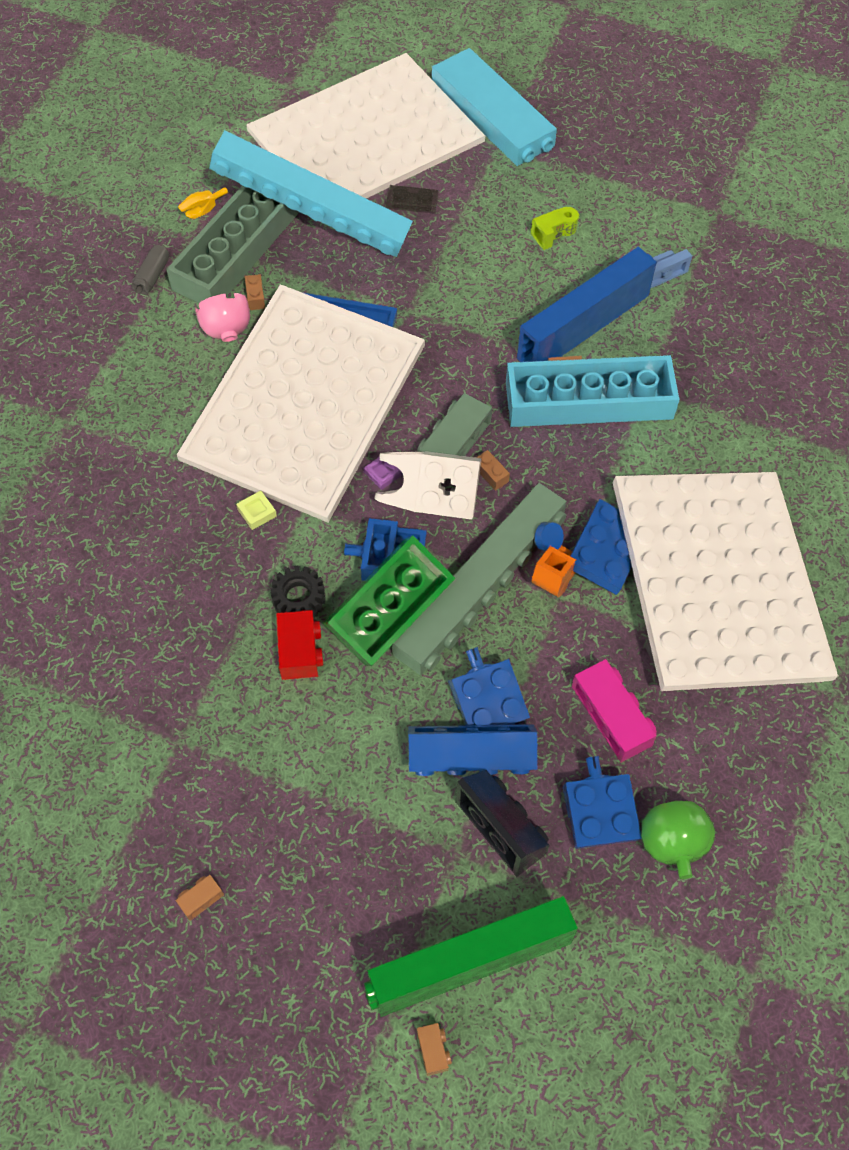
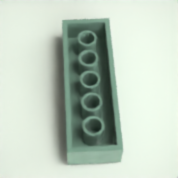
M241 186L167 268L172 291L197 303L220 294H226L227 297L298 215L299 211L292 210L274 199H269L249 187Z

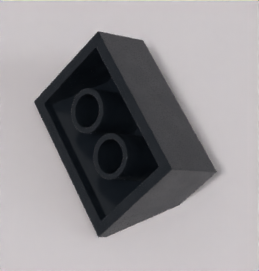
M487 770L461 778L457 781L455 803L516 877L547 854L549 848L548 836L540 826L536 825L534 827L527 819L528 814L522 804L517 800L513 802L506 794V786L497 776L492 777Z

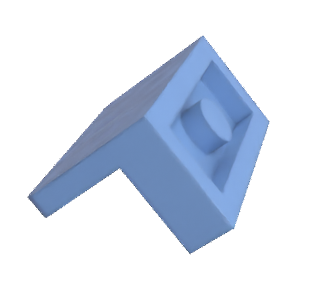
M687 249L676 254L669 250L653 257L657 264L651 288L688 272L692 255Z

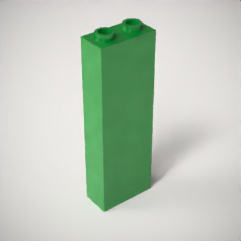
M562 896L367 970L369 981L364 983L371 1011L378 1008L380 1017L568 946L572 943L578 927L565 897Z

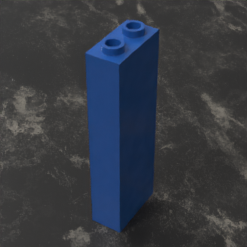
M637 247L520 326L517 359L520 362L548 361V358L562 357L649 296L657 262L651 255Z

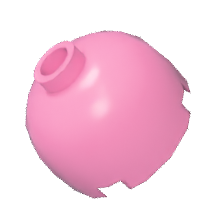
M234 293L235 298L227 299L226 294H220L199 303L200 309L195 308L199 325L210 337L222 339L223 342L236 340L238 338L237 335L247 328L250 320V308L245 295Z

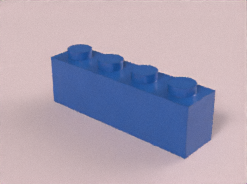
M534 724L408 726L409 772H415L416 775L430 776L434 774V771H447L449 775H464L466 771L482 772L485 770L490 775L497 774L498 770H510L513 774H527L530 770H537V730Z

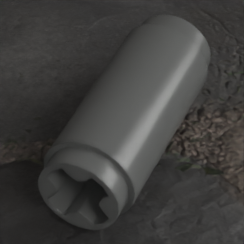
M155 245L150 249L132 280L131 287L136 293L147 295L152 290L169 260V252L166 248Z

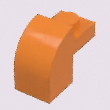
M562 545L558 550L549 546L536 563L532 583L557 597L562 596L567 589L569 581L576 573L573 571L576 559L570 556L572 551Z

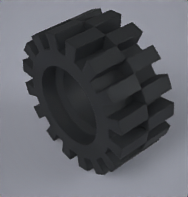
M294 566L295 571L291 572L288 567L284 569L285 575L279 572L276 575L277 581L273 579L271 588L272 602L276 612L313 610L315 618L316 611H322V604H325L326 600L322 578H318V573L315 570L310 573V568L304 566L303 571H300V566ZM302 586L308 589L310 595L302 602H292L287 598L289 590Z

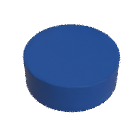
M543 522L537 527L535 543L540 550L546 551L549 546L558 550L563 543L564 534L559 524Z

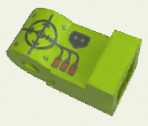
M562 207L536 217L532 220L531 235L541 248L546 250L553 246V240L561 236H571L576 232L579 213L575 208Z

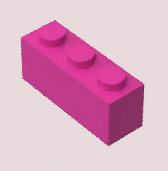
M605 659L574 675L571 687L620 763L652 747L657 737V731L652 720L648 717L645 718L640 711L636 696L632 692H628L622 684L623 680L619 671L615 667H611Z

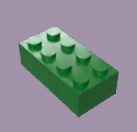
M412 535L406 538L323 624L365 666H372L456 578Z

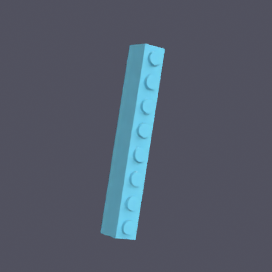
M225 130L212 152L209 169L217 174L226 176L244 187H249L269 199H274L286 205L292 210H297L315 221H320L338 232L357 239L361 243L379 249L384 254L397 257L413 222Z

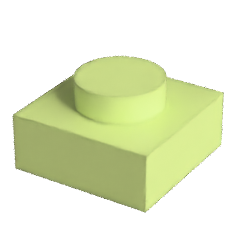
M262 491L236 504L239 513L252 530L277 517L276 510Z

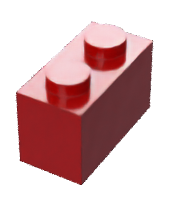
M313 610L276 613L281 679L318 677V667L323 666L322 648H316V639L322 638L320 621H314Z

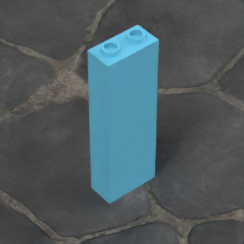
M470 48L432 66V80L516 166L532 161L535 156L543 152H549L555 146L557 128Z

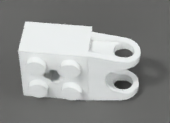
M428 451L380 453V461L394 465L402 471L404 483L398 490L377 492L375 500L414 512L473 519L481 458ZM446 478L451 479V484L456 485V489H451L450 492L446 491L445 487L441 486V482L444 483Z

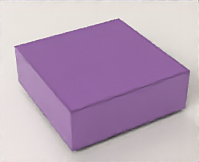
M380 456L363 468L364 473L381 490L403 475L398 467L380 461Z

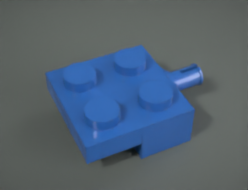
M369 518L366 539L363 545L345 543L344 555L361 557V580L365 581L406 538L413 535L425 547L427 530L399 528L398 521Z
M478 647L465 651L472 669L466 674L448 681L456 706L461 711L465 725H511L530 718L510 660L507 659L496 664H483Z
M599 756L586 758L589 777L581 781L566 782L563 786L575 849L642 839L630 775H602Z

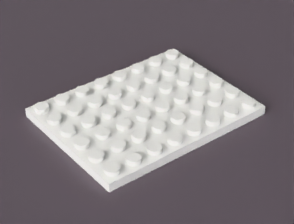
M407 53L247 124V131L261 148L364 198L373 196L485 142V135Z
M280 284L177 453L178 460L253 492L262 491L265 497L329 522L425 346V340Z
M776 472L615 476L613 480L614 491L661 691L824 682L835 680L838 677Z

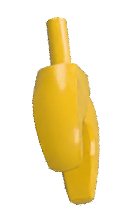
M224 187L213 194L209 190L195 192L189 195L178 208L181 212L186 211L185 215L188 218L196 219L210 212L216 205L215 199L227 194L228 190Z

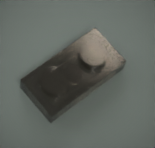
M390 185L386 208L435 214L439 190Z

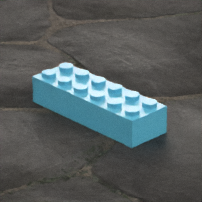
M671 355L507 363L506 391L510 427L674 419L679 403Z

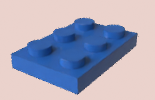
M599 499L570 556L576 559L573 568L574 572L615 595L621 590L632 564L619 509Z

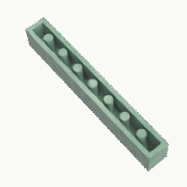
M538 483L454 575L456 579L392 644L393 656L420 676L427 669L429 671L433 670L441 659L440 654L445 648L451 649L457 643L460 637L459 632L464 627L470 628L478 617L477 612L483 606L487 608L492 604L497 595L495 592L499 587H506L513 579L516 568L518 566L524 567L529 562L532 556L531 552L537 546L535 543L537 527L543 522H554L560 526L562 525L567 516L565 514L567 501Z

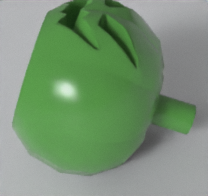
M673 801L657 805L647 813L642 821L641 840L645 850L654 859L668 865L676 864L679 878L688 879L692 877L690 863L699 860L709 853L715 839V828L708 813L696 803L691 801Z

